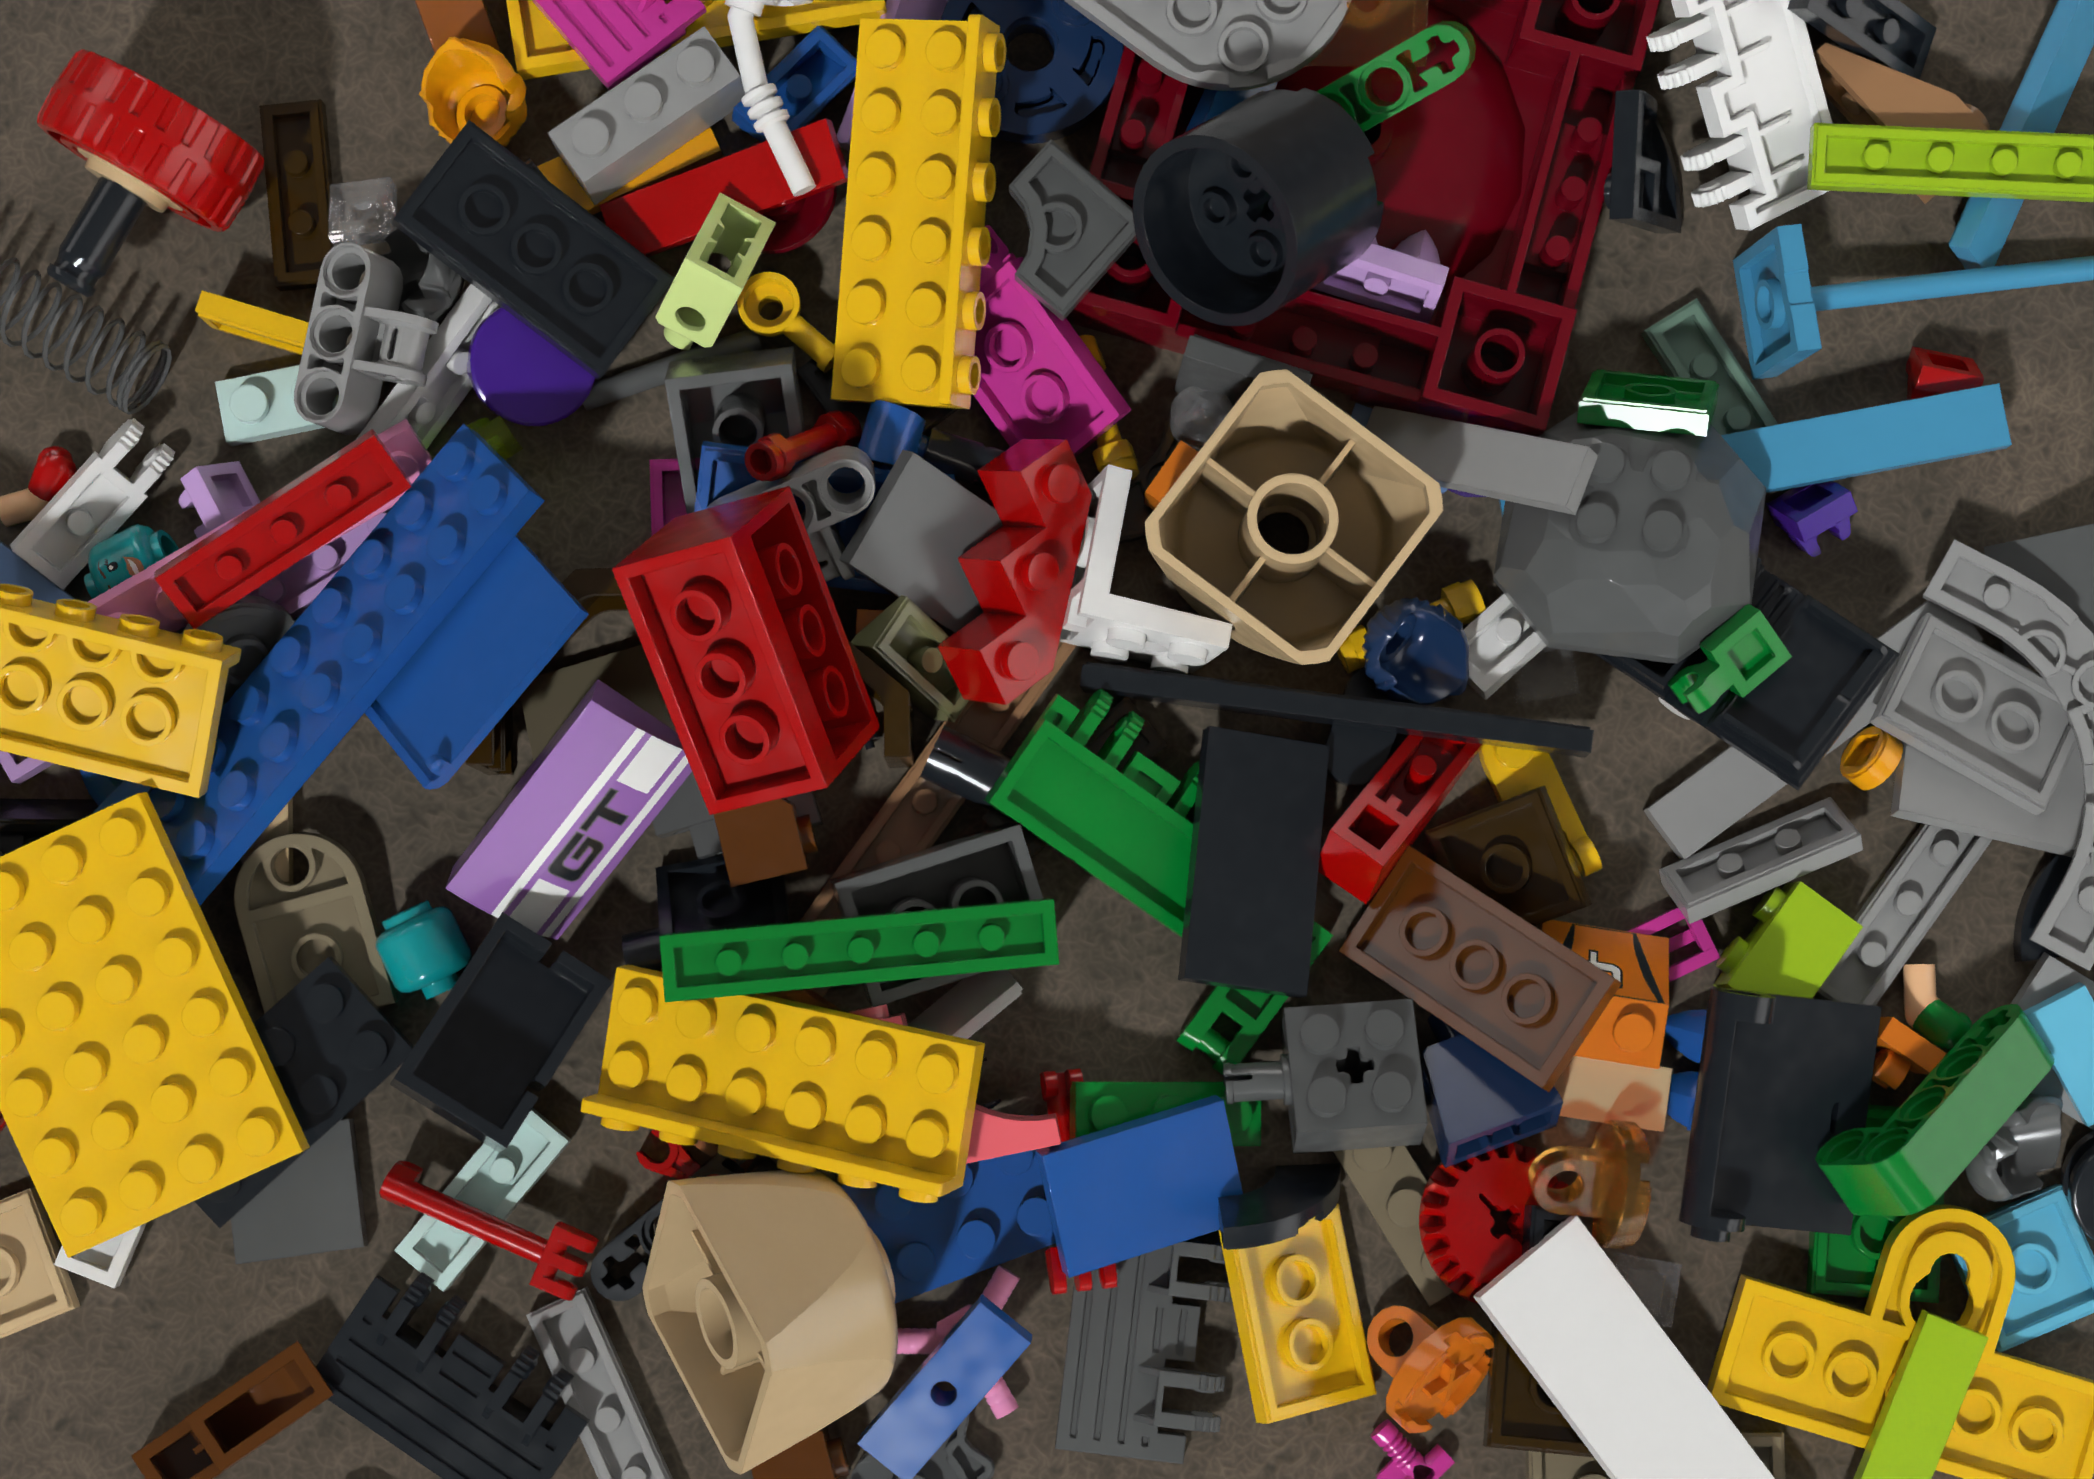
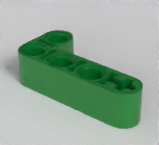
M1442 21L1431 25L1316 92L1340 103L1363 132L1454 82L1473 63L1476 44L1473 35L1464 25L1456 21ZM1438 35L1443 43L1454 40L1460 50L1452 57L1455 68L1450 69L1444 61L1436 63L1419 74L1428 83L1424 87L1420 86V78L1413 63L1436 48L1434 36ZM1410 50L1412 62L1403 54L1404 51ZM1381 67L1391 68L1401 76L1403 93L1399 100L1393 102L1384 101L1373 92L1371 82L1376 69Z
M2007 1004L1995 1008L1979 1018L1882 1127L1854 1128L1839 1133L1819 1149L1815 1161L1853 1215L1906 1216L1920 1212L1932 1205L1944 1194L2047 1075L2054 1065L2055 1058L2018 1004Z

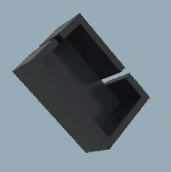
M503 912L390 1083L394 1088L499 1153L508 1147L539 1098L529 1091L524 1094L523 1092L527 1086L537 1092L547 1086L613 982L564 950L554 960L550 968L544 966L539 961L546 954L552 943Z

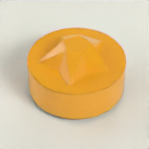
M1876 726L1864 729L1850 741L1843 752L1840 762L1842 776L1861 790H1870L1879 786L1898 766L1903 754L1902 741Z

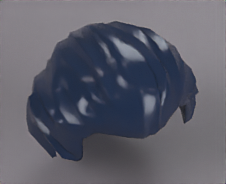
M1406 597L1396 600L1390 605H1384L1381 610L1376 612L1374 617L1370 618L1367 623V632L1363 636L1365 643L1362 645V650L1366 659L1364 665L1366 668L1365 674L1374 680L1377 691L1394 702L1427 706L1449 696L1462 695L1466 690L1469 677V645L1463 630V623L1444 609L1441 604L1430 606L1428 600L1420 601L1417 597L1413 599Z

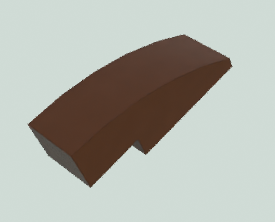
M296 1341L186 1416L180 1423L135 1452L131 1457L145 1479H215L332 1397L334 1393L301 1343Z

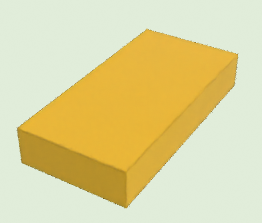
M201 291L195 312L211 328L302 355L309 322L210 292Z

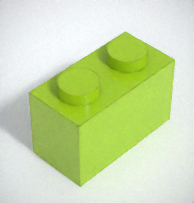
M1801 881L1787 883L1782 889L1775 887L1768 890L1755 907L1752 915L1759 921L1748 937L1744 940L1737 936L1721 954L1716 967L1722 970V973L1713 985L1717 988L1813 998L1863 926Z

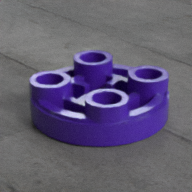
M502 307L494 310L481 322L469 346L467 374L476 394L493 413L516 424L544 426L568 417L586 400L595 380L593 375Z

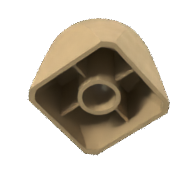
M1288 369L1271 370L1259 373L1147 518L1145 521V532L1148 549L1179 594L1198 614L1203 617L1233 624L1230 638L1252 650L1295 664H1318L1331 660L1443 512V500L1440 484ZM1275 513H1288L1298 518L1306 527L1309 536L1307 551L1300 554H1286L1275 550L1261 536L1258 523L1266 516Z
M774 1170L687 1178L667 1182L642 1287L647 1313L728 1468L741 1475L818 1432L870 1399L885 1387L892 1374L898 1349V1325L895 1308L896 1292L893 1272L881 1241L867 1225L853 1200L834 1180L817 1170L803 1174Z

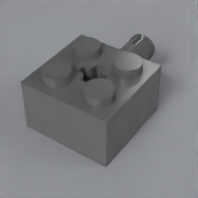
M1413 999L1284 1008L1281 1025L1283 1054H1280L1279 1061L1223 1063L1226 1105L1233 1104L1234 1102L1283 1099L1284 1105H1288L1293 1154L1421 1145L1428 1121ZM1348 1069L1356 1070L1357 1075L1363 1077L1362 1083H1351L1349 1074L1343 1071Z

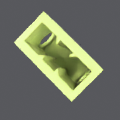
M719 193L655 316L658 323L665 327L664 336L671 345L681 350H690L698 345L704 348L713 346L776 222ZM712 253L722 254L729 259L731 266L727 273L707 263Z

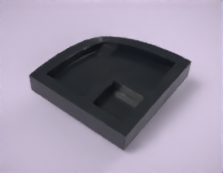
M1642 90L1616 91L1612 172L1607 175L1604 184V199L1607 208L1610 210L1609 219L1658 234L1681 233V201L1676 166L1667 138L1657 119V100Z

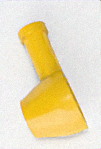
M762 272L750 277L737 299L738 312L743 323L751 331L761 336L774 337L784 334L817 362V367L823 373L828 372L834 364L835 343L833 344L799 315L801 301L797 288L792 281L776 272ZM770 302H776L783 307L781 315L774 320L764 319L760 315L762 307Z

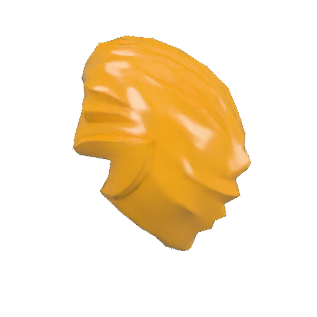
M455 36L449 37L438 48L424 69L419 95L427 104L429 125L433 126L434 130H438V136L446 138L448 143L451 144L470 120L502 146L507 147L510 140L526 121L527 104L525 101L526 85L524 80L515 72L505 56L490 45L465 38L459 39Z

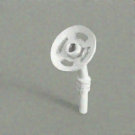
M725 0L724 4L730 7L727 18L745 92L741 101L744 107H751L747 114L750 120H757L753 125L756 133H764L793 196L803 195L814 189L816 184L786 123L790 115L787 109H780L784 102L781 96H774L778 92L777 87L774 83L768 84L753 18L754 16L761 17L764 5L799 6L810 4L813 0Z

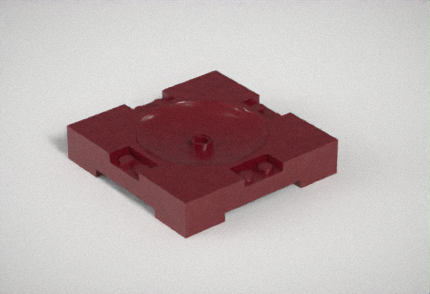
M1352 0L1340 29L1326 48L1308 65L1278 81L1275 90L1298 92L1303 88L1318 91L1431 25L1442 21H1456L1464 25L1473 35L1476 44L1475 59L1466 72L1454 82L1367 130L1374 140L1371 146L1375 153L1369 156L1368 159L1375 178L1377 200L1384 202L1381 224L1375 236L1378 245L1394 250L1409 236L1426 229L1437 248L1440 264L1449 267L1444 288L1429 324L1385 312L1313 288L1256 323L1245 326L1214 324L1191 314L1163 290L1149 270L1137 239L1066 317L1071 324L1184 354L1190 335L1194 336L1196 334L1310 371V374H1312L1310 384L1351 395V401L1373 407L1375 405L1536 437L1540 436L1545 432L1577 313L1575 305L1604 200L1605 180L1612 170L1616 91L1633 90L1635 80L1641 72L1648 46L1646 37L1651 34L1660 0ZM1438 35L1434 36L1436 48L1413 63L1418 75L1442 61L1446 62L1450 69L1455 68L1452 57L1460 51L1458 44L1454 40L1443 43ZM1125 46L1089 172L1133 209L1135 185L1143 165L1159 147L1185 133L1204 92V88L1180 82L1164 74ZM1410 50L1404 51L1403 54L1412 62ZM1387 67L1375 70L1371 86L1376 96L1389 102L1399 100L1403 93L1401 76L1397 71ZM1419 75L1420 86L1424 87L1428 85V83L1425 80H1423ZM1334 101V102L1337 103L1341 108H1343L1340 103Z

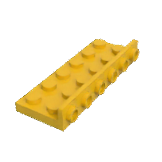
M969 14L968 21L860 18L831 390L832 400L871 403L875 402V400H882L906 406L970 409L971 395H975L979 389L981 365L979 358L974 356L976 330L982 329L986 316L985 297L982 292H979L981 266L987 265L991 253L990 232L985 227L986 202L992 201L996 189V172L994 165L990 163L991 138L998 135L1001 125V107L999 100L995 98L997 72L1003 71L1006 61V42L1004 35L1000 33V26L982 14Z
M0 584V751L200 798L207 793L228 670L240 662L242 649L223 644V636L211 631L187 629L183 631V634L159 629L160 621L152 617L138 614H122L119 619L96 614L97 607L86 601L58 599L56 604L33 599V591L29 588L13 584Z
M623 965L616 967L599 1090L597 1094L582 1098L580 1111L602 1117L601 1125L609 1129L637 1131L640 1126L658 1130L659 1139L667 1143L695 1145L700 1140L717 1144V1152L726 1157L754 1159L759 1154L778 1159L777 1167L784 1171L803 1174L815 1172L816 1169L838 1173L837 1181L847 1186L874 1188L877 1186V1183L899 1188L898 1195L903 1199L919 1203H935L939 1197L963 1186L985 1043L760 993L665 1002L662 972L633 965Z

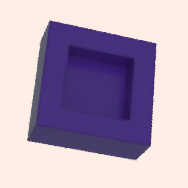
M1834 481L1792 488L1767 503L1775 525L1783 529L1800 550L1812 557L1821 554L1820 546L1817 543V536L1824 531L1829 530L1832 535L1842 541L1848 538L1851 534L1850 516L1858 512L1851 491Z

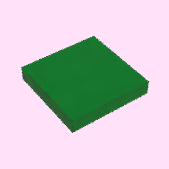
M1597 369L1593 371L1579 400L1577 423L1707 437L1717 406L1719 384L1716 381Z

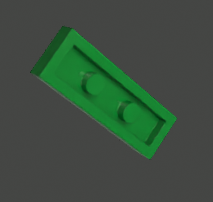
M1072 1081L1070 1088V1139L1217 1095L1224 1100L1233 1146H1261V1101L1234 1102L1233 1104L1226 1105L1224 1094L1226 1087H1224L1223 1082Z

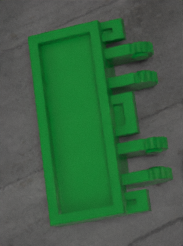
M1098 689L1080 710L1060 695L1055 694L984 801L1017 824H1020L1024 829L1182 938L1193 824L1185 819V816L1196 802L1200 761L1194 763L1185 773L1184 778L1179 781L1143 754L1135 751L1122 771L1119 772L1116 768L1142 730L1145 720L1134 711L1129 712L1119 720L1114 731L1098 754L1095 755L1084 746L1102 719L1107 715L1113 702V697L1103 689Z

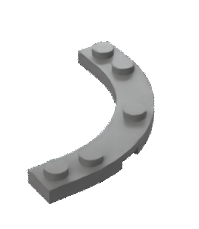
M1954 539L1922 598L1983 628L2003 640L2022 655L2054 692L2067 715L2076 738L2082 762L2084 781V807L2079 839L2071 863L2029 939L2090 971L2094 964V634L2078 619L2079 616L2069 606L2043 586L2018 571Z

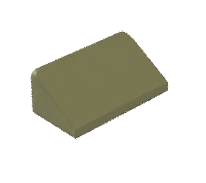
M901 595L864 627L851 641L856 648L910 692L913 705L927 717L954 723L969 700L963 699L937 646L950 636L907 596Z

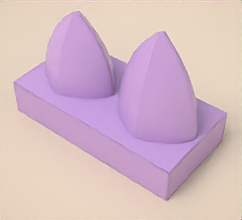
M1426 229L1409 236L1394 250L1378 245L1375 237L1369 248L1357 260L1322 281L1313 289L1429 324L1444 288L1449 267L1440 264L1437 248Z

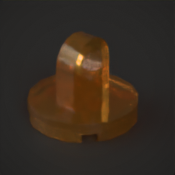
M1607 1120L1597 1130L1591 1148L1556 1146L1543 1151L1533 1160L1528 1175L1529 1184L1538 1204L1546 1211L1559 1215L1593 1217L1592 1236L1601 1248L1626 1250L1625 1247L1633 1246L1641 1237L1651 1201L1652 1188H1650V1181L1640 1180V1163L1649 1164V1159H1651L1645 1133L1636 1122ZM1562 1171L1578 1173L1576 1180L1566 1188L1552 1189L1547 1187L1550 1179L1555 1174Z

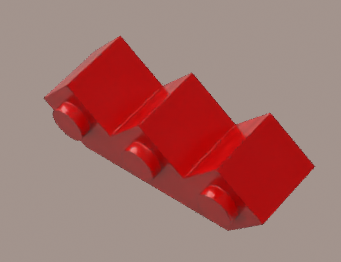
M1022 439L977 470L1003 526L958 557V561L983 613L937 645L964 700L1007 705L1053 671L1092 498V493L1067 439Z

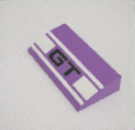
M597 679L454 864L445 889L488 914L499 918L503 912L538 935L558 940L692 772L677 732Z

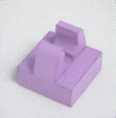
M239 461L196 466L180 479L185 487V490L179 497L181 508L195 507L203 522L202 525L194 530L197 538L260 503Z

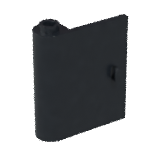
M1710 988L1679 1221L1691 1225L1690 1235L1692 1237L1714 1242H1730L1731 1232H1744L1745 1225L1851 1235L1854 1215L1823 1173L1815 1158L1819 1149L1839 1133L1854 1128H1866L1882 1007L1727 988Z

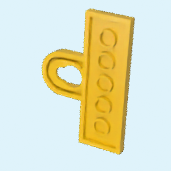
M1944 1204L1929 1206L1920 1212L1903 1218L1893 1228L1884 1243L1864 1311L1743 1274L1740 1275L1708 1381L1707 1389L1719 1405L1866 1449L1916 1325L1909 1307L1910 1295L1916 1283L1930 1274L1934 1262L1940 1256L1948 1253L1961 1256L1966 1262L1968 1269L1965 1284L1968 1287L1969 1297L1960 1319L1955 1323L1978 1331L1989 1339L1935 1470L1963 1479H2092L2094 1474V1380L1995 1351L2013 1293L2016 1272L2014 1257L2007 1240L1999 1229L1984 1217L1963 1207Z

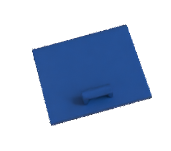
M516 534L365 711V714L425 789H437L445 785L589 613Z

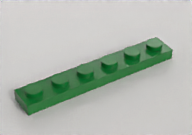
M1052 898L659 934L665 1002L1059 965L1055 904Z

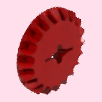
M1513 1142L1446 1168L1441 1162L1430 1176L1424 1188L1419 1210V1230L1425 1255L1431 1267L1444 1284L1468 1301L1478 1304L1473 1296L1522 1256L1525 1205L1576 1210L1572 1205H1567L1564 1194L1567 1193L1570 1185L1563 1181L1558 1182L1554 1171L1556 1164L1540 1157L1536 1153V1148L1526 1147ZM1488 1207L1494 1211L1509 1209L1512 1215L1508 1219L1507 1225L1511 1229V1235L1514 1238L1507 1234L1492 1235L1490 1229L1495 1221L1489 1214L1491 1210Z

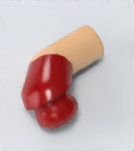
M49 446L43 449L38 454L37 463L28 488L0 496V519L6 527L33 520L77 472L72 454L67 449L60 446Z

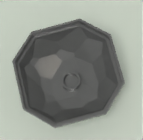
M1577 411L1538 436L1588 446L1598 455L1576 515L1505 501L1493 580L1548 648L1677 664L1699 649L1701 642L1746 604H1752L1767 488L1711 424L1706 437L1577 423Z

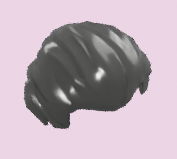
M395 227L384 239L388 243L390 251L380 255L393 261L400 268L403 276V290L398 311L418 315L438 323L447 316L457 303L463 289L464 278Z
M2038 1094L2028 1095L1970 1162L1965 1171L1968 1181L1978 1194L1987 1200L1997 1202L2007 1201L2026 1193L2041 1190L2043 1182L2036 1173L2055 1168L2062 1139L2061 1111L2063 1107L2061 1097L2040 1096Z

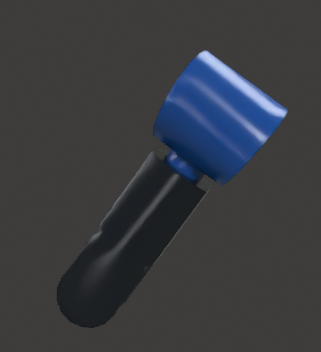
M882 400L871 402L858 448L867 453L873 461L894 465L902 450L914 452L941 472L955 475L956 480L965 483L972 482L974 485L985 488L977 470L1005 452L993 447H985L982 443L934 428L928 429L924 435L923 430L926 421L920 415L891 402Z

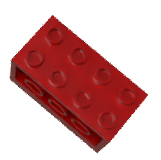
M790 486L675 517L612 568L709 815L828 788L880 728Z

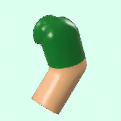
M1906 964L1903 966L1904 1010L1907 1023L1935 1046L1952 1049L1973 1025L1971 1019L1963 1012L1958 1013L1937 997L1935 964Z

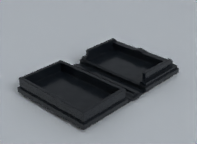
M1757 558L1751 605L1763 613L1792 657L1744 698L1733 693L1728 688L1709 709L1700 714L1695 712L1689 702L1682 704L1668 686V683L1682 669L1694 664H1700L1708 659L1701 648L1677 664L1596 654L1673 706L1687 718L1700 724L1798 791L1900 656L1898 652L1808 594L1807 596L1803 595L1788 583L1765 570V566L1761 564L1762 560L1760 558Z

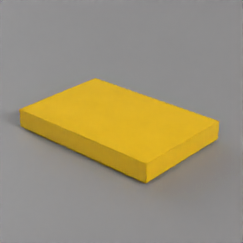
M1339 1204L1322 1221L1315 1220V1217L1308 1220L1304 1226L1298 1228L1296 1236L1263 1246L1231 1250L1223 1249L1221 1231L1218 1230L1256 1423L1269 1424L1376 1395L1377 1392Z

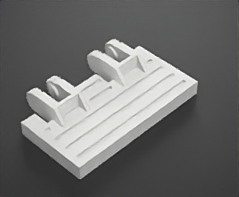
M1671 0L1675 17L1684 18L1649 34L1646 39L1650 52L1669 51L1678 47L1681 43L1693 39L1697 54L1668 66L1659 72L1657 77L1661 89L1666 90L1684 86L1714 71H1717L1718 75L1696 86L1709 137L1714 138L1681 155L1684 171L1703 170L1724 159H1727L1730 170L1694 189L1691 192L1694 206L1704 208L1718 204L1725 199H1730L1750 189L1751 194L1729 204L1736 229L1753 230L1828 192L1825 190H1807L1810 127L1814 123L1832 124L1806 23L1787 9L1790 0Z

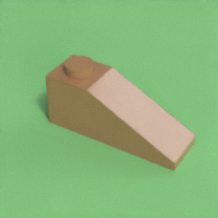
M1824 43L1814 53L1825 96L1851 124L1990 130L1989 122L1984 114L1975 106L1967 103L1964 104L1952 92L1828 43ZM1935 195L1917 196L1926 204Z

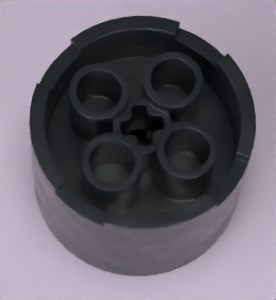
M1303 88L1298 92L1290 90H1262L1163 144L1145 162L1138 176L1133 196V222L1143 258L1163 290L1191 314L1205 321L1223 326H1245L1261 321L1357 260L1369 248L1380 227L1384 202L1377 200L1375 178L1368 159L1375 152L1356 121L1343 108L1326 96L1307 88Z

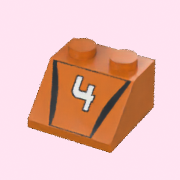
M1549 920L1541 923L1539 930L1622 983L1574 1056L1659 1069L1669 1010V938L1558 920Z

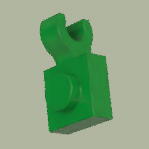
M1746 604L1699 644L1708 659L1700 664H1694L1679 671L1669 681L1668 686L1682 704L1689 702L1695 712L1700 714L1709 709L1728 688L1733 693L1744 698L1792 656L1763 613L1754 606Z

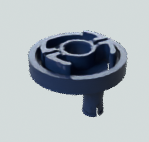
M948 0L940 20L963 21L968 10L973 6L974 8L970 14H982L1000 26V33L1005 38L1006 49L1015 37L1024 33L1039 34L1052 45L1054 51L1052 60L1046 67L1035 71L1018 69L1011 64L1006 55L1004 69L1000 73L997 72L995 98L999 100L1001 107V125L996 136L997 138L1024 144H1038L1049 142L1050 140H1058L1086 126L1108 103L1123 54V44L1064 0ZM1091 40H1101L1105 48L1103 56V48L1101 43H1093L1092 52L1088 64L1081 75H1077V73L1080 72L1087 59L1091 45ZM1047 99L1051 100L1039 106L1018 109V114L1015 113L1016 106H1028Z

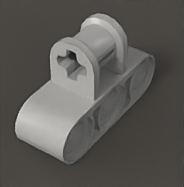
M352 242L340 243L333 247L325 255L322 262L294 390V404L297 412L304 420L344 435H357L361 433L376 413L383 381L420 387L426 386L427 375L422 372L429 336L437 333L439 324L428 318L399 312L398 309L403 290V276L400 268L393 261ZM365 271L364 279L359 285L360 277L362 273ZM352 332V338L346 347L347 338ZM339 394V400L337 402L336 407L333 409V402L335 400V397Z
M847 445L836 447L794 465L788 476L775 481L759 480L716 499L707 507H715L790 486L792 494L800 497L806 508L800 515L825 581L827 582L838 576L847 580L854 577L855 572L839 560L846 548L835 523L854 516L868 507L875 491L874 465L867 453L857 447ZM848 467L860 472L864 478V483L855 492L841 493L831 486L828 478L835 470Z

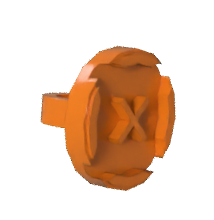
M1395 1305L1382 1309L1373 1318L1368 1327L1367 1345L1369 1353L1375 1362L1393 1378L1386 1396V1413L1409 1434L1431 1430L1433 1426L1427 1420L1433 1418L1438 1413L1445 1419L1451 1414L1454 1415L1476 1392L1487 1375L1491 1358L1485 1351L1486 1349L1494 1348V1338L1472 1317L1457 1318L1438 1328L1429 1318L1414 1309ZM1407 1322L1412 1328L1413 1343L1404 1355L1396 1357L1390 1349V1334L1398 1324Z

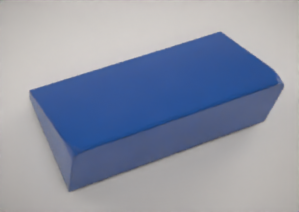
M822 25L813 29L766 76L768 84L774 83L777 87L778 92L774 96H781L784 102L780 109H787L790 118L786 121L790 131L808 125L856 77L857 59ZM740 101L733 108L732 121L761 143L767 141L763 132L756 133L753 125L757 120H750L747 114L751 107H744L742 101Z

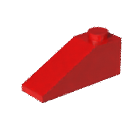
M1408 735L1330 829L1320 853L1318 872L1367 904L1385 882L1407 847L1414 844L1479 752L1482 744Z

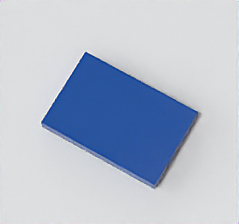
M1217 1095L1061 1142L1060 1145L1036 1150L1062 1272L1069 1278L1220 1230L1218 1197L1243 1194L1224 1100Z

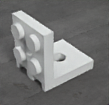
M1108 464L1088 485L1092 498L1059 641L1091 649L1090 656L1104 662L1122 664L1126 663L1129 658L1150 663V670L1188 675V673L1193 674L1229 648L1233 624L1110 594L1133 471Z

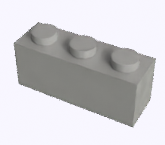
M704 26L549 131L548 134L562 161L593 204L596 205L730 114L745 95L741 76Z

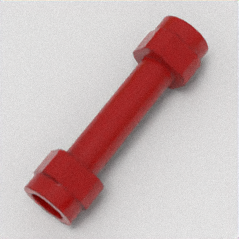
M834 410L820 415L812 429L791 437L784 438L780 433H772L759 438L756 443L750 445L746 450V468L752 477L760 481H775L788 476L794 464L800 460L820 452L824 453L836 447L845 445L855 446L861 438L860 422L851 412Z

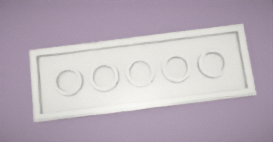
M1569 1216L1565 1221H1562L1545 1235L1538 1244L1526 1251L1473 1296L1610 1479H1775L1578 1216Z

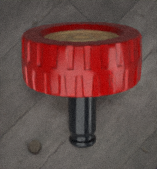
M85 49L78 50L72 55L52 86L37 115V124L52 139L87 161L85 168L98 177L99 180L61 243L57 260L54 265L50 263L47 267L48 276L87 298L93 296L96 292L94 288L96 282L106 275L145 206L161 213L169 209L207 229L217 232L225 231L230 227L250 196L264 168L265 161L263 156L232 130L166 88L105 56Z

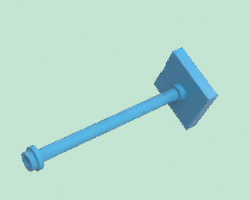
M1801 224L1777 226L1733 259L1752 380L1777 377L1822 349L1816 311L2094 280V255L1811 287Z

